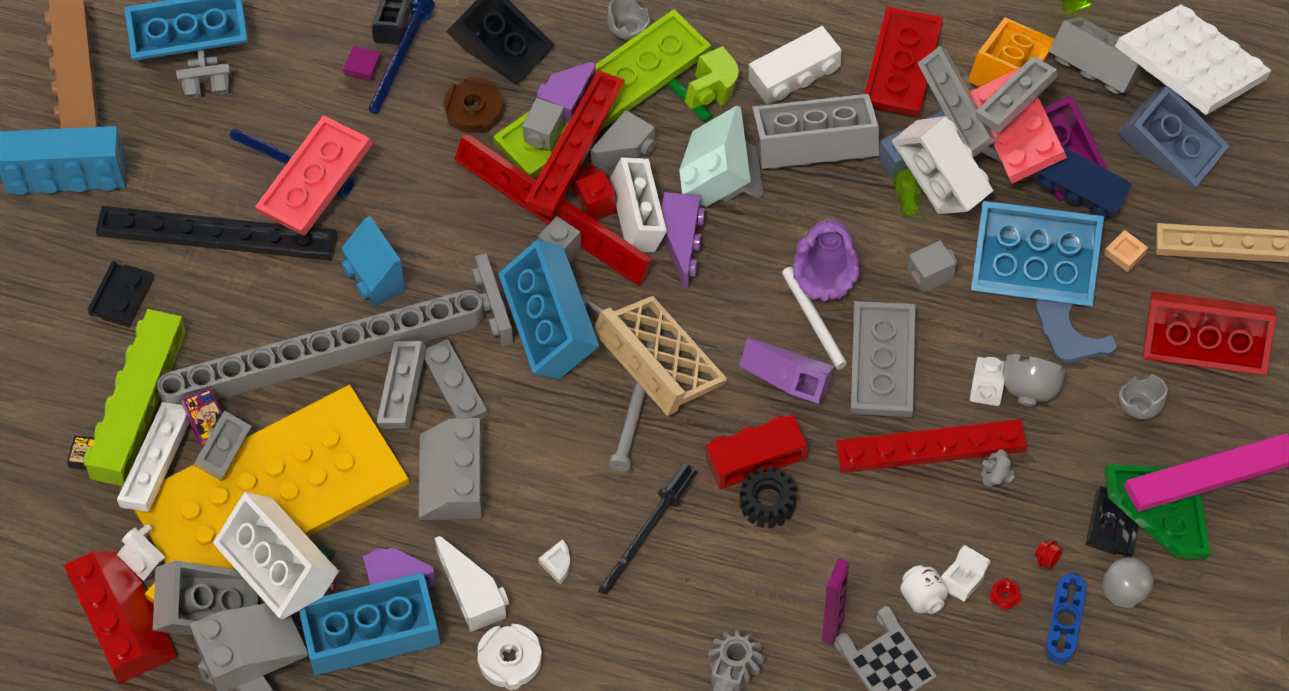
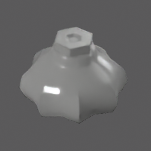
M1004 450L992 453L988 460L985 459L982 462L983 470L980 476L983 479V484L987 487L1003 482L1011 483L1015 477V471L1011 469V461Z

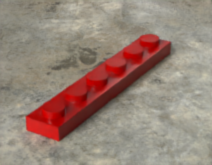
M599 70L596 72L525 199V208L553 218L625 87L624 79Z
M1021 419L836 440L840 473L987 457L999 450H1004L1007 454L1026 452L1027 448Z

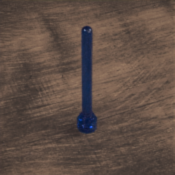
M412 0L410 5V14L412 16L369 105V111L372 114L379 113L421 22L431 16L435 8L433 0Z
M232 129L229 133L231 139L284 164H287L293 156L239 129ZM350 175L336 195L346 198L354 187L355 178Z

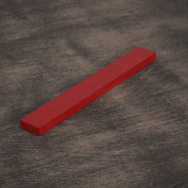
M466 134L462 136L454 161L525 208V199L536 179L471 135ZM564 198L553 218L525 208L548 225L558 216L580 231L581 247L637 286L644 283L652 258Z

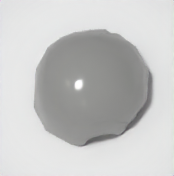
M612 0L607 9V26L618 38L629 41L650 26L651 21L648 8H641L637 0Z
M1151 374L1146 380H1139L1134 376L1127 385L1121 387L1118 394V402L1126 415L1136 419H1150L1162 412L1167 400L1168 388L1165 381L1154 374Z
M1124 557L1116 560L1109 566L1103 577L1101 587L1106 598L1114 605L1133 608L1137 603L1148 598L1153 589L1154 578L1150 568L1142 560L1135 557Z

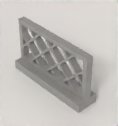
M939 46L918 62L923 75L946 117L955 124L958 136L971 149L973 158L982 152L1001 162L993 144L996 139L990 128L976 119L975 111L978 107L970 94V91L976 89L975 85L968 82V72L955 65L947 50Z

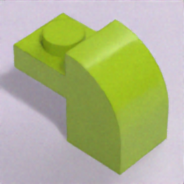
M723 46L699 56L695 72L697 80L689 83L685 103L692 110L701 105H708L714 99L721 107L731 100L738 77V66Z

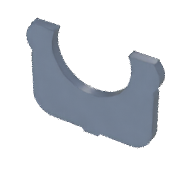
M1037 300L1036 312L1042 324V332L1044 337L1048 339L1054 356L1059 361L1070 363L1098 355L1108 356L1117 350L1112 334L1105 338L1092 339L1079 334L1072 327L1069 314L1075 306L1074 304Z

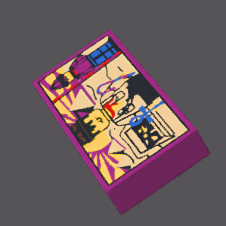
M211 388L181 400V404L201 449L222 415Z

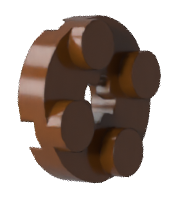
M480 77L466 78L464 83H460L457 86L456 83L453 84L444 97L447 121L451 126L462 131L489 132L500 119L503 112L501 93L496 90V86L491 81ZM478 101L479 107L472 109L466 106V104Z

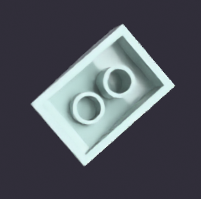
M739 106L731 108L693 130L679 172L682 194L700 196V204L705 207L751 182L742 112Z

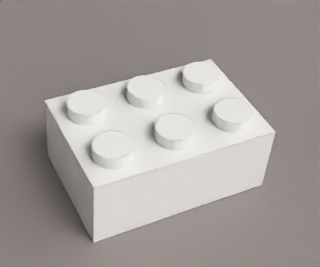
M946 116L916 120L892 140L895 148L938 214L968 212L994 191L988 183L989 178L987 174L978 167L973 159L971 149L962 142L957 134L955 124Z

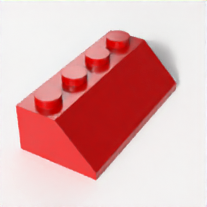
M1151 291L1146 320L1143 359L1267 375L1276 321L1275 309L1271 306Z
M92 551L63 566L118 685L178 658L167 633L153 631L154 606L145 596L147 591L140 577L117 555L118 552Z

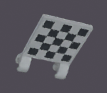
M887 606L880 609L876 616V621L887 633L859 651L856 650L847 633H842L835 638V649L846 659L868 691H917L937 678L936 674L899 625L892 610Z

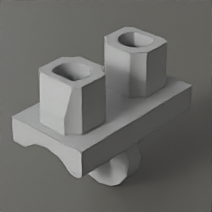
M198 50L197 59L188 60V67L190 69L176 70L178 82L183 88L186 99L201 97L200 83L211 82L213 95L229 93V79H232L229 63L218 65L217 56L206 57L204 50Z

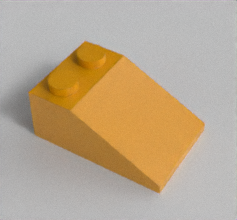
M1004 17L978 51L968 82L974 84L977 88L1022 67L1033 56L1046 63L1051 54L1049 49L1054 38Z

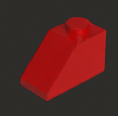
M593 164L579 169L570 187L582 211L596 221L615 214V192L604 171Z

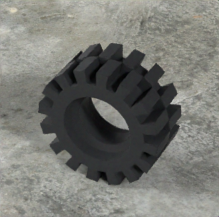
M768 466V471L763 472V468L760 467L757 468L756 475L751 471L748 473V480L744 478L742 481V487H740V508H742L744 517L748 515L750 523L753 524L755 520L758 521L757 527L763 528L764 522L768 523V528H774V522L781 526L784 524V518L789 521L792 517V512L795 511L796 485L795 482L791 483L792 477L789 474L785 477L783 476L784 470L778 468L777 473H773V467ZM763 489H772L779 493L780 500L775 505L765 506L757 501L756 495Z

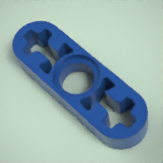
M1076 574L1063 576L1059 580L1045 648L1048 659L1056 664L1070 662L1077 645L1087 586L1084 579ZM1069 585L1075 586L1072 603L1066 602ZM1062 612H1068L1074 616L1075 622L1072 625L1065 626L1059 623L1057 616ZM1060 634L1066 635L1063 653L1057 652Z

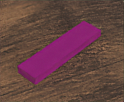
M840 558L837 559L826 586L822 641L830 644L835 643V638L838 636L845 619L850 564L849 561Z

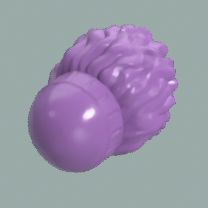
M824 220L815 224L809 230L807 236L797 243L793 264V278L799 284L803 293L812 300L818 298L823 301H828L829 299L840 300L842 296L847 294L848 289L853 288L854 282L857 281L859 277V256L853 247V238L848 228L838 221Z

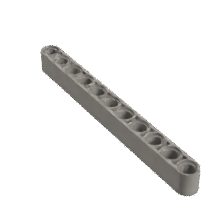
M464 290L171 371L159 378L157 382L159 395L162 402L182 405L181 400L183 398L211 388L215 399L218 400L391 352L394 341L427 342L470 330L483 323L482 297L476 291ZM467 308H475V309L472 310V311H466V310H465V309H467ZM438 316H446L443 319H436ZM409 324H416L414 327H406ZM380 332H386L385 335H377ZM351 340H356V341H357V342H355V343H353V344H348V343H347V342H349V341H351ZM322 348H326V349H327V350L324 351V352H318V350H320V349H322ZM290 357H298L295 360H288ZM261 365H268L262 369L258 368ZM232 373H239L234 377H228ZM203 381H208L205 385H198ZM171 390H178L177 392L172 394L168 393Z

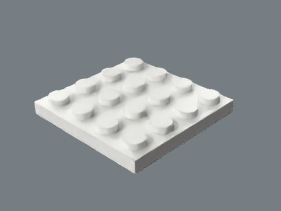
M1179 5L1119 37L1115 45L1118 50L1206 115L1267 80L1272 71L1263 65L1260 59L1248 54L1240 48L1237 42L1229 40L1218 32L1215 26L1206 23L1196 16L1193 10L1183 5Z

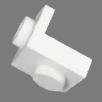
M977 357L970 401L994 406L1000 405L1005 381L1003 377L1004 361H1000L995 357Z
M149 524L139 531L136 528L130 530L122 539L125 545L117 554L143 581L153 574L155 567H158L165 558L146 539V536L153 529Z
M964 545L960 549L955 562L941 576L948 588V593L965 602L982 583L990 560Z

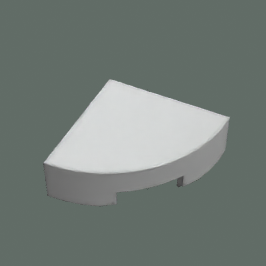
M562 539L538 558L539 564L559 584L567 577L571 565L568 546Z

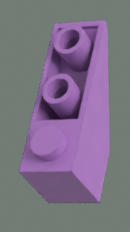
M664 192L661 210L667 232L663 240L683 287L688 288L690 277L696 276L697 259H693L694 251H700L701 234L697 233V228L704 225L705 208H700V196Z
M750 337L747 338L739 365L741 368L788 394L817 404L827 395L835 368L834 366Z

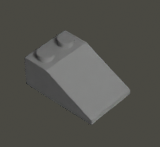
M178 560L155 567L153 631L192 635L189 624L219 611L258 605V594L237 570Z
M266 603L219 611L189 624L195 645L216 691H228L309 656L291 615L284 619L278 618Z

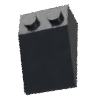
M476 0L446 31L466 52L515 85L522 80L554 45L510 0Z

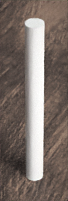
M785 268L782 271V275L837 370L844 368L847 365L845 358L810 297L803 293V290L800 289L799 284L793 278V268Z

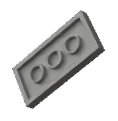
M854 301L850 414L913 416L916 304Z

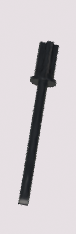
M684 463L668 485L658 491V495L662 499L603 582L598 592L605 595L609 592L669 505L674 507L680 505V497L697 474L695 469Z

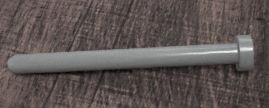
M648 341L646 348L653 349L654 343ZM637 381L617 452L610 456L608 463L611 469L619 472H627L630 469L631 460L628 458L646 393Z

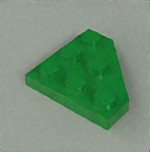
M1108 464L1106 466L1104 475L1108 498L1173 556L1181 559L1206 560L1211 555L1201 494L1138 512L1124 488L1126 481L1169 467Z

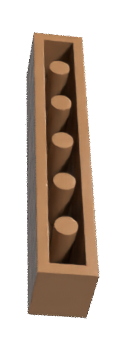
M48 0L49 10L45 11L47 28H51L52 34H47L49 51L54 53V57L49 58L51 74H56V81H51L54 99L58 98V105L53 106L55 120L60 122L61 129L100 127L89 18L85 0Z

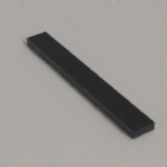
M109 206L101 207L96 227L98 237L332 261L337 238L336 230L311 227L306 236H303L281 224Z

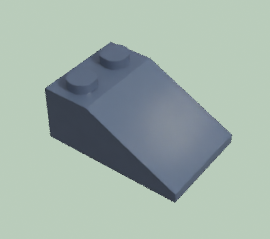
M1167 85L1152 92L1118 132L1140 155L1192 188L1197 187L1230 147Z

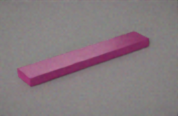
M1285 433L1129 479L1124 484V488L1137 511L1141 512L1288 468L1289 436Z

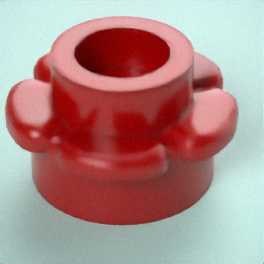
M1056 540L1043 541L1038 546L1034 555L1037 558L1038 567L1044 566L1049 570L1052 569L1059 561L1063 548L1057 545Z
M1002 579L992 586V591L989 595L990 600L993 604H997L1000 609L1010 610L1014 605L1016 606L1020 603L1021 593L1014 581ZM1007 593L1008 597L1005 598L1002 594Z

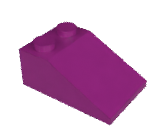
M1072 95L1044 108L1062 146L1108 170ZM1054 189L1051 191L1057 201L1063 199V194Z

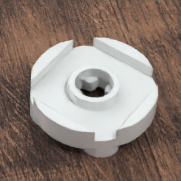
M511 624V626L502 628L500 625L493 627L484 634L478 644L477 661L482 675L496 686L516 690L521 685L532 680L541 667L542 651L538 638L525 626ZM512 650L516 651V659L514 661H504L502 654L504 651L508 653Z

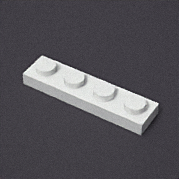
M162 402L117 498L121 508L149 512L190 423L182 405Z

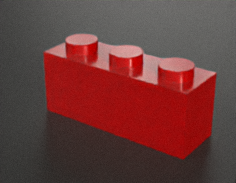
M793 414L786 417H774L766 424L757 427L749 426L737 434L729 437L720 436L706 444V461L719 490L741 483L744 478L748 480V473L753 471L756 475L757 468L762 467L763 472H767L768 466H770L775 471L778 468H784L807 458V443Z

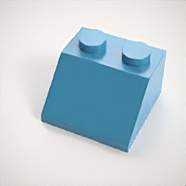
M370 216L365 218L341 248L344 261L340 262L346 276L348 278L353 276L357 282L355 286L363 300L368 298L375 308L403 293L405 285L400 258Z

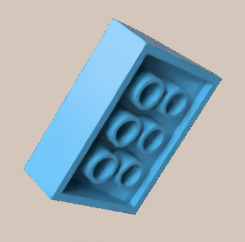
M983 201L971 291L1092 307L1104 216Z

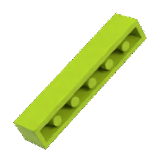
M147 309L143 320L140 319L138 321L135 341L133 345L130 344L127 348L125 366L123 370H119L117 373L115 391L113 396H109L106 400L105 416L102 422L97 423L94 432L95 441L92 448L86 450L84 456V466H86L91 480L123 487L142 447L160 401L157 382L163 374L171 372L184 340L186 329L182 316Z

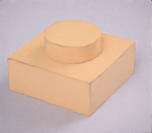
M1124 230L1105 248L1104 255L1128 273L1147 254L1148 247Z

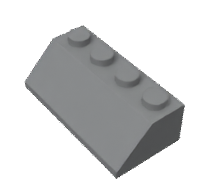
M869 94L752 107L757 151L762 169H777L792 165L805 166L811 163L837 162L846 159H866L879 156V125Z

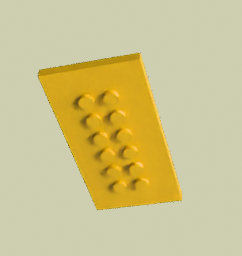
M349 384L246 437L221 480L192 465L163 480L149 512L134 510L143 527L149 524L153 528L148 536L153 545L165 556L164 564L178 560L236 570L213 542L244 492L271 497L305 535L310 537L409 485V478Z

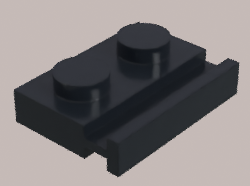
M112 260L87 309L89 316L94 317L96 315L101 317L102 320L130 328L154 280L153 273L126 264L122 266Z
M1100 486L1095 493L1085 545L1113 555L1118 553L1124 555V557H1131L1134 552L1138 524L1108 498L1107 488Z

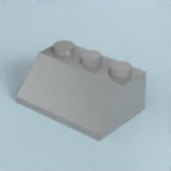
M1083 17L1064 20L1049 49L1050 53L1056 55V61L1069 67L1071 64L1081 69L1079 73L1090 80H1096V78L1106 83L1104 87L1115 94L1132 91L1147 72L1115 47L1119 37Z
M480 418L447 419L420 434L419 520L482 519V431Z

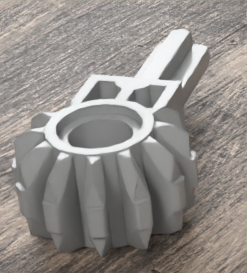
M738 628L735 631V636H731L727 631H724L722 634L723 640L714 639V649L709 651V659L713 661L710 664L712 671L711 687H714L713 691H741L744 682L748 683L750 681L749 674L757 676L760 673L758 665L763 664L764 656L759 653L762 650V645L760 642L752 643L753 635L751 633L741 637V630ZM733 653L744 656L740 661H733L728 657Z

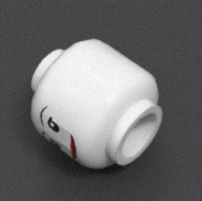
M919 565L911 568L904 574L900 590L914 612L934 614L943 608L944 600L948 595V588L934 568Z

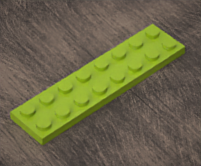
M675 9L596 64V72L599 70L625 80V87L601 130L617 120L625 110H631L697 63L699 56L712 51L711 44ZM527 112L493 136V141L519 169L535 178L541 173L568 123L564 124L551 151L544 148H534L525 142L523 137L522 125L529 113Z

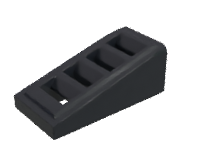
M380 0L372 23L374 42L401 44L411 0Z

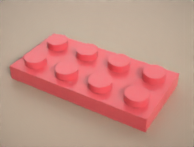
M1020 68L970 91L977 107H981ZM1038 96L1000 133L990 128L996 139L993 143L1012 184L1067 158Z
M323 115L255 206L258 213L306 236L373 145L369 137Z

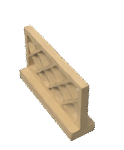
M654 296L616 311L609 307L600 312L593 329L594 333L667 416L676 413L681 404L726 384L728 379ZM650 308L657 315V319L641 315L642 310ZM621 319L635 322V327H627ZM640 323L655 327V334L639 330ZM660 330L672 332L676 340L660 336ZM639 339L654 343L653 349L646 348ZM658 345L674 348V355L658 351ZM679 350L691 353L695 358L694 361L679 357ZM657 360L671 363L672 371L665 369ZM677 365L693 369V375L689 376L678 373ZM698 371L709 374L714 380L708 381L697 378ZM676 381L691 385V390L685 392Z

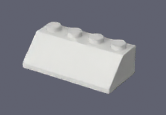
M244 492L213 542L255 592L281 619L322 598L339 572L271 497Z

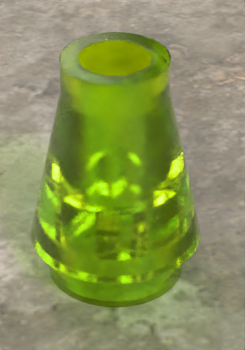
M910 169L898 171L895 174L893 184L901 206L902 215H917L920 212L921 186Z

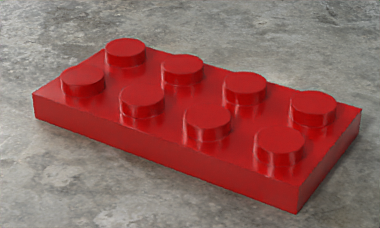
M886 6L864 94H869L873 109L920 117L928 82L918 62L937 48L943 17Z

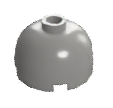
M1008 354L1005 357L1003 366L1004 386L1010 394L1018 397V404L1035 407L1036 402H1047L1055 398L1060 392L1067 371L1066 369H1061V365L1036 357L1019 361L1021 355Z

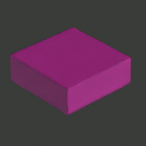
M353 46L343 68L344 75L372 81L380 63L381 54Z

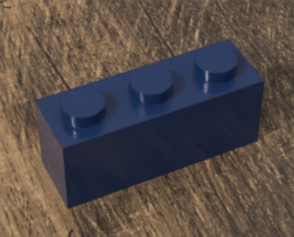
M1064 146L1062 148L1066 154V159L1032 175V178L1037 180L1036 184L1047 191L1056 190L1063 194V199L1068 203L1076 206L1081 204L1090 209L1089 213L1091 215L1104 216V220L1106 218L1111 220L1117 214L1132 185L1127 180Z

